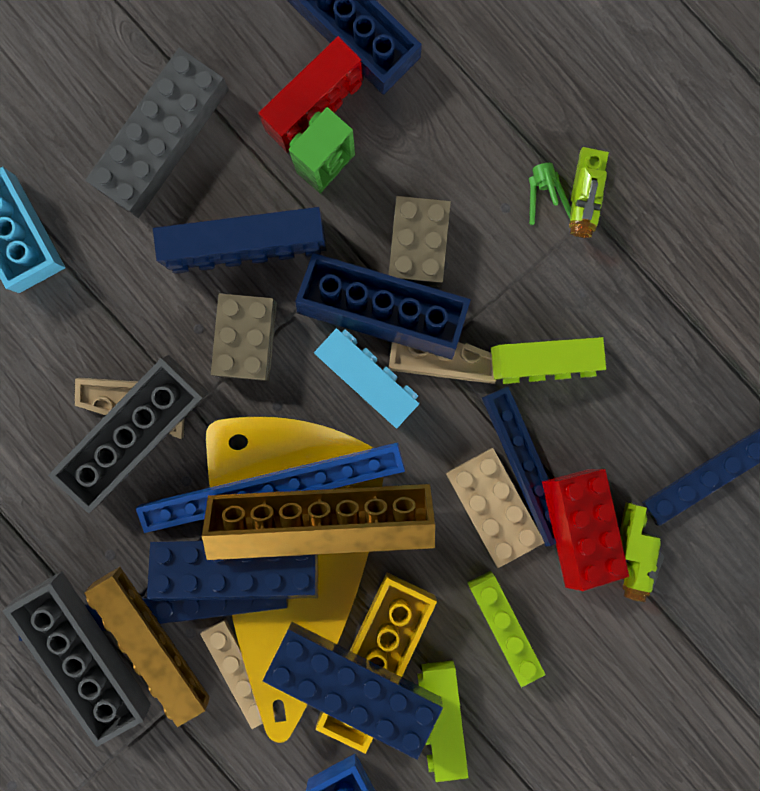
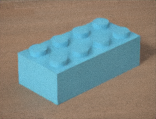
M1 167L0 279L6 289L21 293L66 267L18 178L4 167Z
M336 328L314 354L397 429L419 405L415 400L418 395L407 385L404 388L399 386L395 382L398 377L389 368L385 367L382 370L376 365L377 358L367 348L361 351L356 346L358 343L357 339L346 329L341 333Z

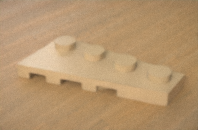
M392 342L389 369L391 371L491 384L496 382L493 377L492 355L488 351L467 343L462 344L458 342L453 360Z
M76 378L75 406L107 415L138 381ZM184 419L169 434L182 439L184 437Z

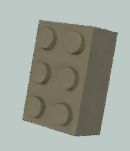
M396 196L389 265L390 276L424 286L441 287L444 275L451 201Z
M218 294L211 366L212 376L259 381L270 380L277 302L273 298Z

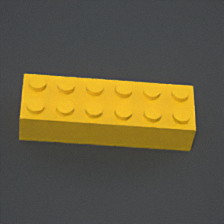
M387 572L350 651L402 677L437 603L436 596ZM322 711L320 712L315 730L366 754L373 737Z

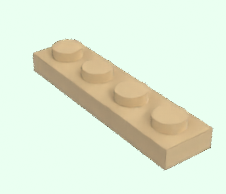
M224 619L202 631L200 635L251 729H254L263 724L248 679L238 640L227 620ZM273 707L274 717H275L276 714H277V712H276L275 708Z

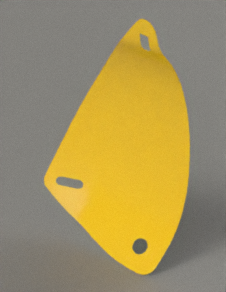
M239 417L220 419L211 423L206 431L210 487L373 449L370 445L335 429L288 418ZM237 434L244 435L248 439L247 446L241 450L232 449L229 446V440L232 436ZM383 477L333 489L382 487ZM369 552L318 554V598L288 599V608L232 615L252 692L266 734L272 741L282 743L288 740L307 706L306 703L262 682L291 622L338 644L356 597ZM275 700L283 701L286 721L275 722L273 702Z

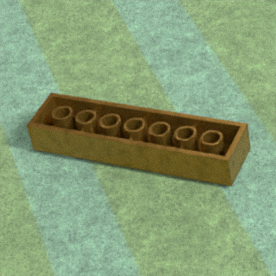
M430 484L208 495L202 532L207 560L435 548V519Z

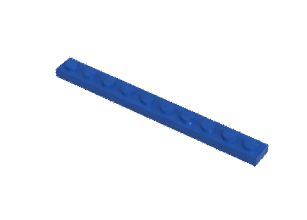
M397 442L140 504L136 507V511L143 531L147 533L205 519L208 495L333 489L405 472V466Z

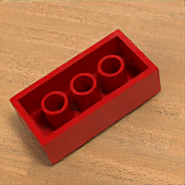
M337 36L258 112L265 131L286 153L289 152L291 140L298 133L303 134L309 127L310 119L317 112L322 113L326 107L332 112H336L341 107L342 100L349 93L352 95L358 91L363 81L362 61L359 56Z
M587 469L542 481L565 588L586 591L630 577L606 469Z

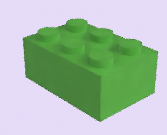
M328 107L322 113L317 112L310 119L309 127L303 134L298 133L289 145V152L296 173L319 194L355 156L353 129Z

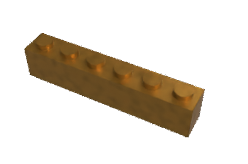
M118 567L93 582L84 593L89 606L92 609H96L102 618L105 629L114 635L121 652L127 654L133 663L135 672L142 676L148 684L151 695L162 704L167 718L173 720L175 725L179 727L205 712L210 699L209 695L122 568Z

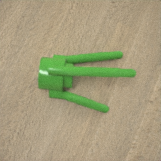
M543 163L535 166L532 169L534 176L529 178L530 225L535 224L537 186H539V190L549 189L553 205L556 206L558 205L555 186L570 219L571 206L559 181L558 172H555L554 164Z

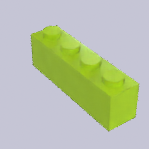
M603 337L504 344L491 347L494 380L503 379V384L520 383L519 378L529 377V382L546 381V375H555V380L571 379V373H580V378L597 376L596 371L606 370Z
M489 571L467 582L521 688L545 676L546 674L494 574Z
M444 661L421 664L422 673L417 674L418 685L440 696L443 704V709L426 742V745H431L432 754L427 755L429 772H434L436 782L467 779L468 769L454 662Z

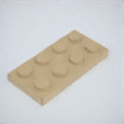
M493 448L446 472L450 483L497 568L544 544L542 536Z

